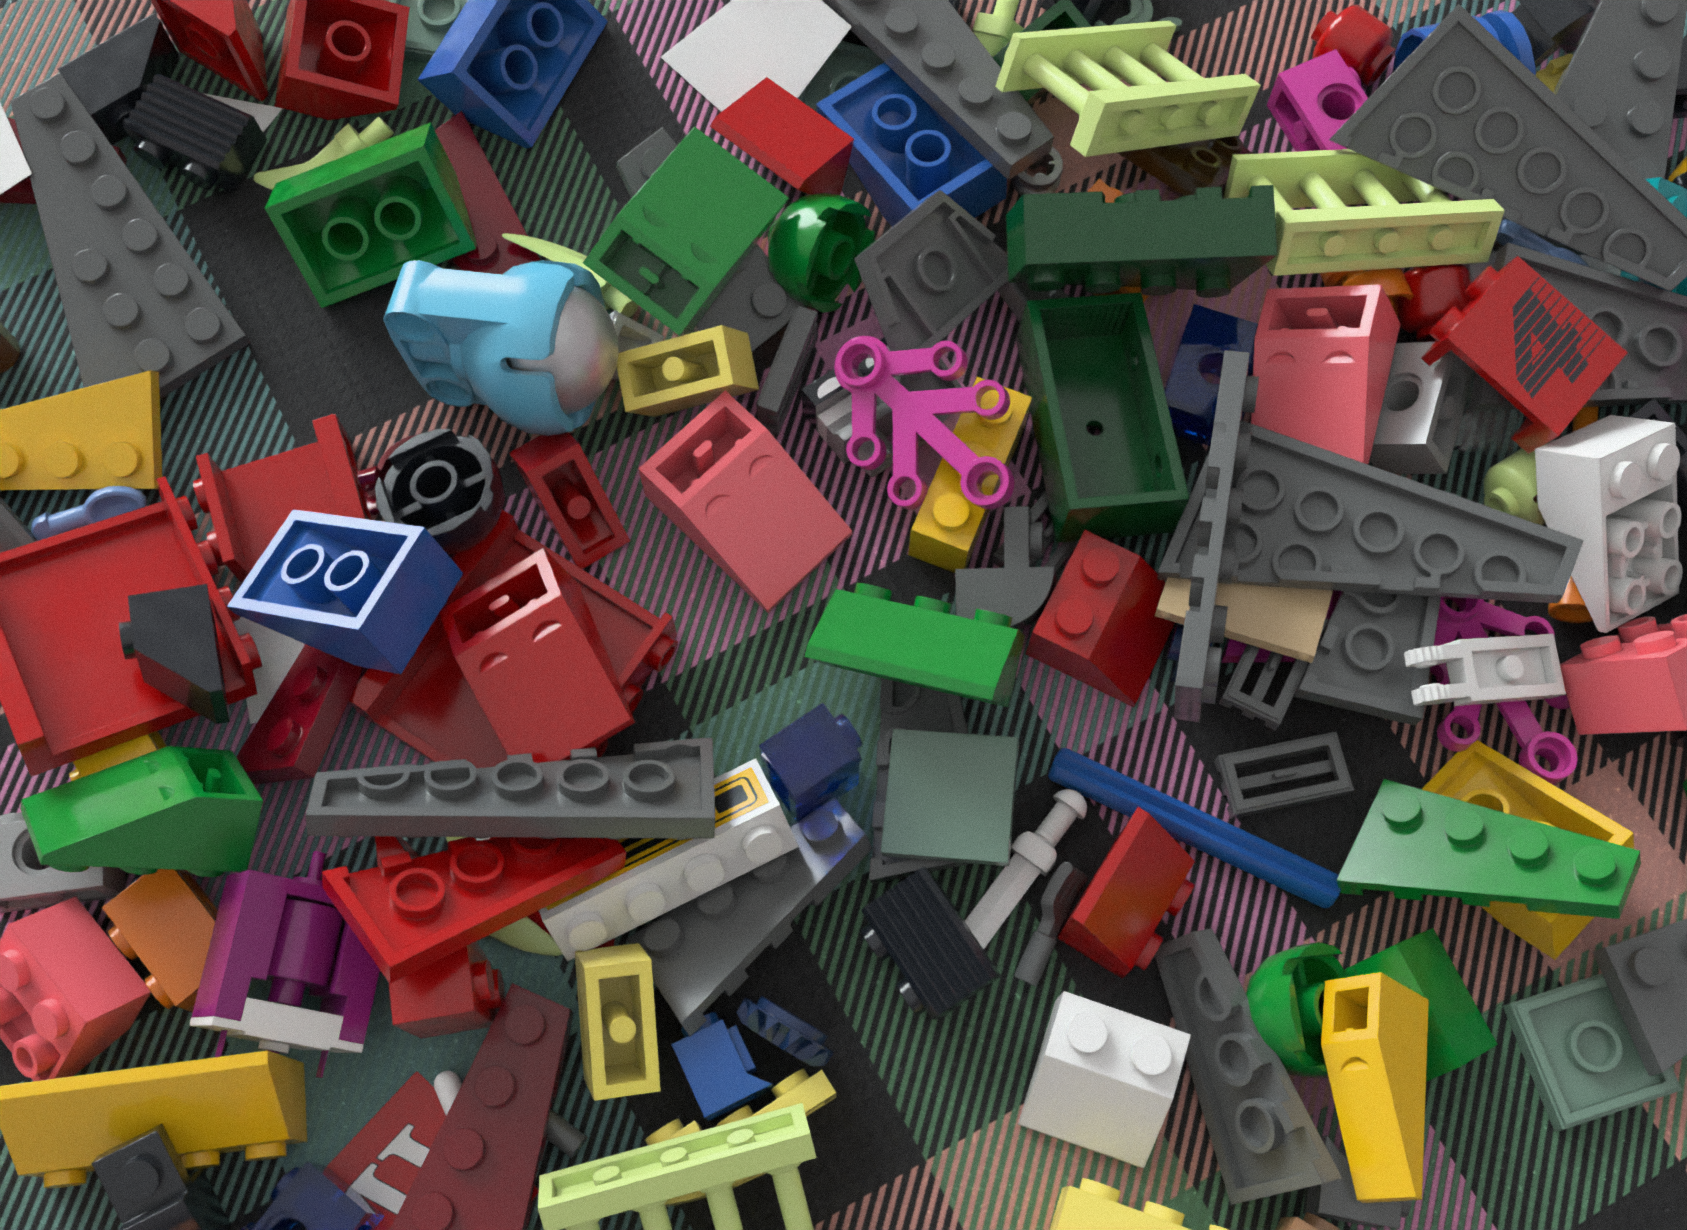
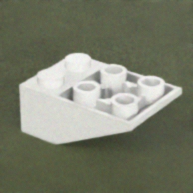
M1609 415L1535 449L1538 508L1547 527L1584 540L1571 576L1597 630L1607 633L1679 594V585L1682 580L1683 571L1678 557V528L1681 522V510L1677 504V470L1680 463V453L1676 446L1675 423Z

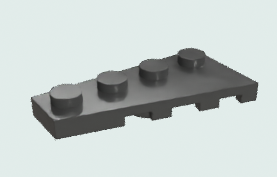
M663 127L617 162L616 168L631 198L677 147V144ZM756 243L696 325L694 331L697 332L723 325L747 332L751 351L754 353L789 324L794 309H797L798 306L808 308V306L791 298L778 285L769 270L767 255Z
M1213 929L1193 931L1161 944L1155 954L1156 962L1177 1030L1191 1034L1185 1056L1231 1205L1341 1179L1342 1177L1279 1056L1264 1042L1251 1018L1247 995Z

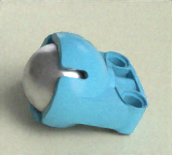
M420 260L408 261L401 268L383 318L394 345L414 377L431 397L456 407H466L472 404L487 405L503 422L530 434L559 435L572 432L573 429L582 426L590 417L597 398L609 385L618 361V337L613 321L605 308L600 284L591 271L574 263L545 260L533 261L513 266L501 275L443 269L432 263Z

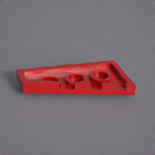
M465 837L448 841V850L412 859L408 851L381 857L379 867L349 873L347 866L322 871V885L328 897L391 984L625 867L627 851L617 839L608 838L543 839L539 837H501L482 841L476 840L473 837Z

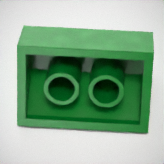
M431 122L276 183L265 206L267 214L321 308L398 279L403 264L408 261L420 260L436 265L475 250L477 247L457 174Z
M856 583L854 593L839 589L835 590L807 644L804 657L831 667L1009 708L1025 635L1018 629L1010 628L1012 617L1004 614L976 609L974 619L951 615L952 604L945 601L916 596L914 606L890 601L893 591L865 583Z

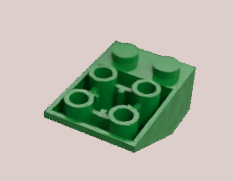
M694 126L617 214L583 261V264L679 336L690 334L789 200V197Z
M167 746L24 798L21 801L20 809L40 865H49L56 870L64 872H82L92 866L119 867L125 872L137 875L153 874L158 869L187 870L194 875L202 877H218L223 875L224 871L242 872L248 870L263 799L232 750Z

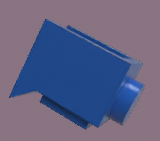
M716 1012L704 1015L707 1021L691 1037L682 1027L680 1030L684 1038L671 1044L705 1119L707 1118L708 1122L770 1092L774 1087L773 1084L751 1075L757 1072V1069L737 1026L735 1025L727 1029L723 1019L719 1020Z

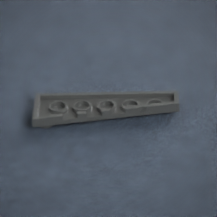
M822 0L852 26L850 30L1008 180L1051 152L1054 139L1052 133L1019 91L1002 92L995 87L1001 71L1000 66L948 0Z
M1224 351L1207 466L1206 496L1202 500L1199 520L1198 552L1194 554L1191 574L1189 611L1186 610L1175 683L1174 719L1200 722L1202 703L1215 704L1222 648L1210 647V644H1223L1228 606L1216 605L1219 583L1231 585L1236 547L1224 546L1227 525L1239 526L1244 489L1232 488L1234 469H1247L1252 432L1240 431L1242 412L1255 413L1259 376L1247 375L1248 352Z
M713 738L633 744V754L597 757L596 747L570 750V760L541 763L533 762L532 753L507 755L506 761L500 762L495 767L476 768L471 762L461 759L432 762L426 765L405 764L316 772L306 811L308 836H337L342 838L354 836H397L407 838L473 837L480 839L489 837H539L543 839L672 838L677 840L714 838Z

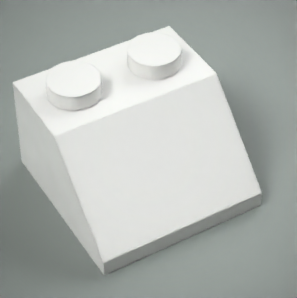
M1063 991L1055 1000L1018 1125L1139 1168H1144L1172 1103L1191 1034Z

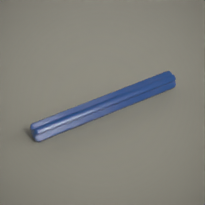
M1061 748L1050 767L1048 777L1051 781L1068 789L1075 790L1081 795L1130 818L1137 807H1140L1148 812L1171 837L1322 908H1329L1339 896L1341 888H1338L1336 881L1339 876L1338 874L1068 748Z

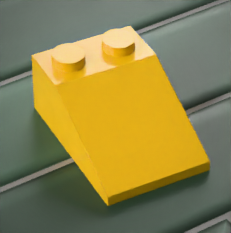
M1478 740L1468 749L1457 752L1422 788L1425 791L1634 849L1633 832ZM1491 901L1490 907L1481 906L1502 926L1554 960L1594 918L1591 916L1528 911L1526 904Z

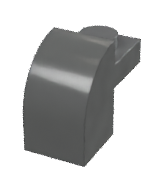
M1028 506L1004 507V568L955 569L956 616L974 619L976 609L992 611L1012 617L1010 628L1018 630L1027 627L1041 616L1056 587L1057 573L1054 567H1033V559L1044 558L1043 522L1032 523V513Z

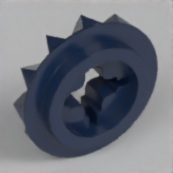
M763 996L759 998L757 1003L745 997L737 1011L742 1024L812 1067L825 1066L834 1054L833 1050L824 1045L828 1038L827 1035Z

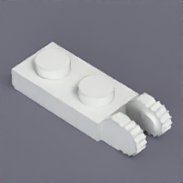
M1554 634L1459 639L1439 646L1420 647L1404 652L1406 667L1427 668L1438 664H1447L1450 684L1441 685L1440 683H1433L1412 690L1413 704L1416 706L1436 705L1453 701L1455 706L1551 699L1566 695Z

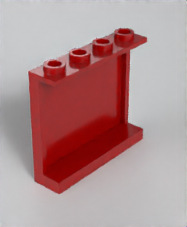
M165 476L156 479L161 502L0 553V702L31 777L200 715L145 683L137 658L125 660L120 639L119 622L131 621L128 596L207 584L215 616L227 704L229 705L258 694L253 670L261 668L262 662L256 644L249 632L238 635L233 622L240 620V616L234 614L227 607L233 595L228 586L217 589L212 576L219 574L212 550L207 540L195 542L191 531L197 530L198 525L191 505L186 496L175 498Z
M502 509L498 524L485 540L470 550L456 553L452 558L454 563L463 572V575L444 607L544 548L578 582L631 713H633L642 699L643 690L640 687L653 669L657 672L662 671L677 649L678 641L675 640L677 632L673 617L664 612L661 618H658L519 530L514 516ZM439 614L402 674L369 668L356 684L349 699V703L361 716L431 762L466 759L476 768L495 767L500 762L507 760V753L454 658ZM607 739L595 746L597 757H602L608 745Z

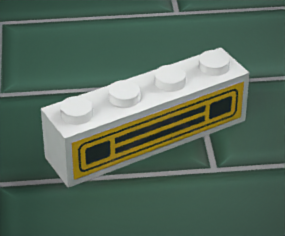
M756 758L714 778V838H689L685 840L672 838L617 839L627 851L625 867L539 910L543 923L567 961L575 958V951L590 950L799 847L782 808Z

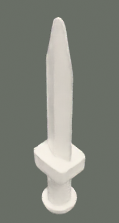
M1064 789L1053 796L1057 803L1048 813V816L1045 817L1035 833L1026 831L1018 836L1011 846V852L1014 855L1010 859L1009 866L1004 867L965 920V923L983 949L1037 876L1041 873L1046 877L1053 868L1057 857L1054 847L1076 817L1084 819L1087 812V804L1079 792L1072 789Z

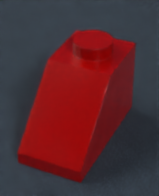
M569 432L551 436L540 435L509 452L533 498L576 566L583 569L630 542L581 446Z

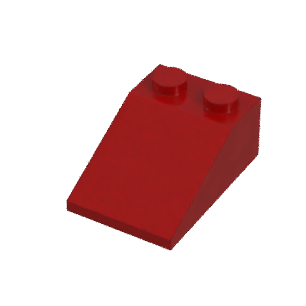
M375 836L378 867L380 866L381 857L408 851L411 859L419 857L417 852L401 837ZM477 942L391 984L389 983L393 1025L420 1039L491 1027L496 1017V1008H500L505 999L501 971L499 968L491 969L490 961Z

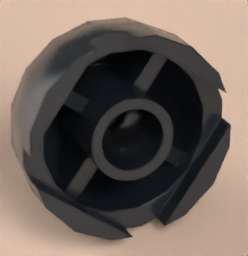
M436 429L418 434L395 449L388 458L392 467L386 473L384 482L378 477L375 486L376 504L378 511L386 522L425 527L448 555L470 550L488 537L498 524L505 500V493L499 468L478 439L469 435L470 439L456 436L450 429Z

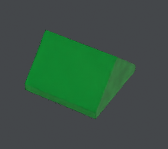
M1434 928L1397 943L1346 968H1355L1359 975L1381 972L1429 1000L1426 1082L1467 1064L1498 1045Z

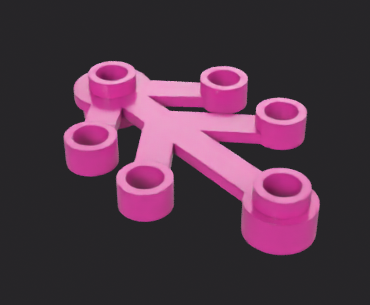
M855 337L840 348L834 366L839 384L852 393V437L846 446L848 459L861 469L873 470L882 465L886 458V445L881 438L875 435L878 396L892 409L893 476L888 482L887 493L894 504L908 510L916 509L922 505L928 492L926 482L918 473L919 434L962 475L961 489L969 501L984 509H995L1004 505L1014 491V477L1010 469L994 457L983 456L979 458L935 415L976 412L988 420L998 419L1007 412L1010 406V396L1007 390L998 382L987 379L978 382L974 387L909 392L894 376L933 372L942 380L953 381L960 378L967 369L968 359L966 353L952 341H940L932 348L890 351L882 341L875 337ZM946 352H955L957 358L954 366L948 370H940L939 360L941 356ZM867 358H873V371L868 376L859 377V364ZM990 390L998 391L999 401L996 406L988 410L982 409V396ZM866 441H873L875 450L872 457L868 460H860L858 455L860 446ZM990 475H998L1000 478L998 491L993 495H984L982 492L984 479ZM907 480H914L916 484L915 494L908 500H901L899 496L900 486Z
M1441 597L1434 646L1453 642L1456 635L1458 639L1488 638L1483 628L1506 636L1525 635V629L1532 630L1538 635L1554 634V630L1551 624L1542 617H1524L1484 602V599ZM1443 599L1453 600L1458 605L1459 612L1449 608ZM1446 663L1430 667V672L1436 677L1437 683L1441 685L1449 683ZM1566 695L1545 699L1554 708H1570ZM1526 701L1496 703L1522 748L1519 753L1520 766L1552 785L1560 783L1574 771L1577 765V752L1573 744L1559 733L1543 732ZM1482 704L1453 706L1452 712L1440 722L1437 728V737L1445 748L1461 752L1468 749L1479 738L1481 727L1478 717ZM1450 723H1457L1463 726L1467 732V738L1462 739L1455 736L1451 731ZM1535 755H1540L1548 760L1551 767L1550 772L1539 766L1535 760Z

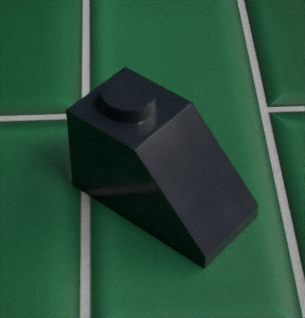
M153 13L59 67L58 71L109 143L113 145L129 136L123 127L124 119L129 118L130 110L135 109L136 101L141 100L142 92H146L148 84L153 83L154 75L161 74L171 78L178 52L161 21Z
M207 584L128 596L131 621L119 622L120 639L125 660L137 658L144 682L216 724L230 722L216 622Z

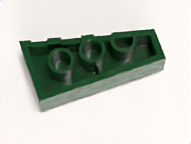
M1274 185L1251 186L1250 195L1247 198L1222 199L1221 187L1196 188L1195 195L1183 196L1170 201H1162L1159 189L1135 190V192L1118 196L1114 199V203H1105V195L1102 191L1023 194L1006 214L1009 283H1028V288L1033 291H1054L1061 289L1064 285H1085L1086 292L1104 294L1115 292L1121 287H1139L1142 294L1149 296L1167 295L1175 292L1176 289L1196 290L1198 297L1216 298L1230 294L1232 288L1277 256Z

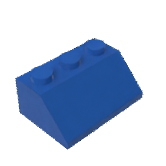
M468 0L417 80L455 115L462 111L467 122L524 148H530L535 143L608 21L588 0Z

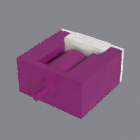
M313 851L307 877H293V879L255 870H246L227 875L189 1025L221 1032L215 1057L222 1056L226 1036L259 1042L258 1049L268 1050L277 1054H288L289 1048L322 1050L316 1077L323 1078L328 1051L334 1053H362L380 969L323 889L320 878L326 853ZM251 980L272 981L267 1001L247 998ZM305 987L310 988L309 996L322 998L319 1011L299 1008L302 1004Z

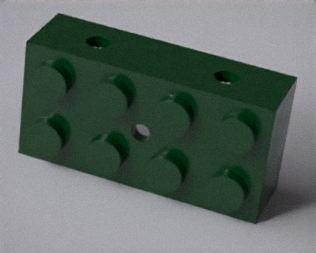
M1142 293L1027 301L1016 337L1026 393L1032 397L1030 413L1056 543L1079 541L1084 530L1104 539L1173 533L1190 498ZM1090 426L1097 427L1101 434L1098 436L1091 435L1087 432L1086 428Z

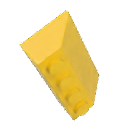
M268 1050L0 1086V1129L17 1174L21 1176L44 1177V1188H61L86 1184L87 1172L95 1171L91 1163L98 1155L160 1124H163L186 1170L220 1166V1154L244 1150L245 1161L282 1158L287 1156L286 1145L307 1142L304 1063Z

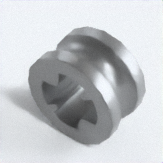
M1053 146L1050 153L1029 166L1033 170L1037 169L1040 165L1046 167V175L1039 172L1034 177L1027 174V167L1011 178L1014 189L1021 196L1023 194L1055 193L1060 184L1063 160L1060 153Z

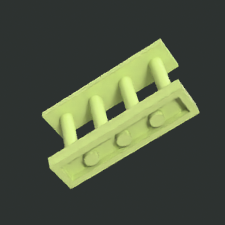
M1168 20L1013 33L995 87L1002 92L1045 88L1079 115V121L1070 145L1083 156L1089 157L1239 136L1261 85L1246 74L1203 78L1167 52L1177 26ZM1159 74L1160 76H1162L1163 78H1165V79H1166L1167 81H1169V82L1164 81L1162 78H1160V77L1157 76V75ZM1123 79L1124 81H1126V82H1127L1128 84H1130L1131 86L1128 87L1127 85H1125V84H1124L1123 82H1121L1120 80ZM1079 84H1085L1093 91H1087Z
M1350 149L1233 155L1224 198H1247L1250 195L1251 186L1274 185L1277 256L1265 264L1273 276L1488 262L1505 211L1494 199L1452 201L1444 191ZM1420 201L1421 203L1400 204L1399 202ZM1368 204L1369 206L1347 207L1346 205ZM1316 207L1317 209L1293 210L1292 208Z
M803 1103L539 1175L538 1212L543 1229L600 1230L598 1221L601 1218L633 1210L639 1212L643 1230H672L665 1203L668 1199L700 1191L706 1194L715 1230H743L732 1184L736 1180L766 1172L772 1175L785 1229L814 1230L798 1166L802 1162L817 1158Z

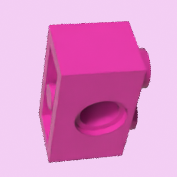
M1335 49L1278 73L1267 107L1296 152L1340 150L1347 148L1329 141V139L1362 106L1368 97L1362 89L1357 72L1352 67L1346 65Z

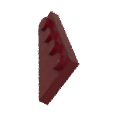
M460 111L435 129V132L457 174L477 247L475 250L447 261L456 270L501 275L513 266L540 261L537 253L502 236L503 233L528 235L463 112Z
M307 644L304 645L236 756L253 785L312 779L315 777L364 667L353 665Z

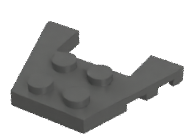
M941 190L926 198L854 258L890 351L932 348L996 291L999 292L1020 323L1027 301L1070 297L1061 289L1041 292L1030 290L1028 283H1009L1008 254L993 242L995 234ZM940 358V370H948V367ZM933 372L900 376L903 386L909 392L962 388L957 380L945 381ZM951 414L935 416L943 423Z

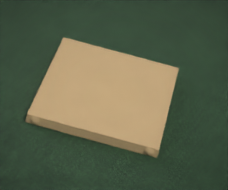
M1167 578L1156 610V617L1184 625L1186 610L1189 611L1191 579ZM1219 583L1216 605L1228 606L1224 637L1312 663L1333 590Z

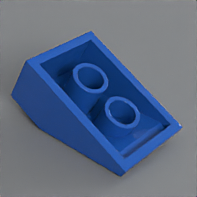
M885 62L816 103V110L820 115L854 138L849 163L883 217L892 227L926 198L939 190L944 192L974 218L1006 199L1007 178Z
M293 509L227 607L234 614L353 665L402 674L437 615L447 603L463 572L425 527Z

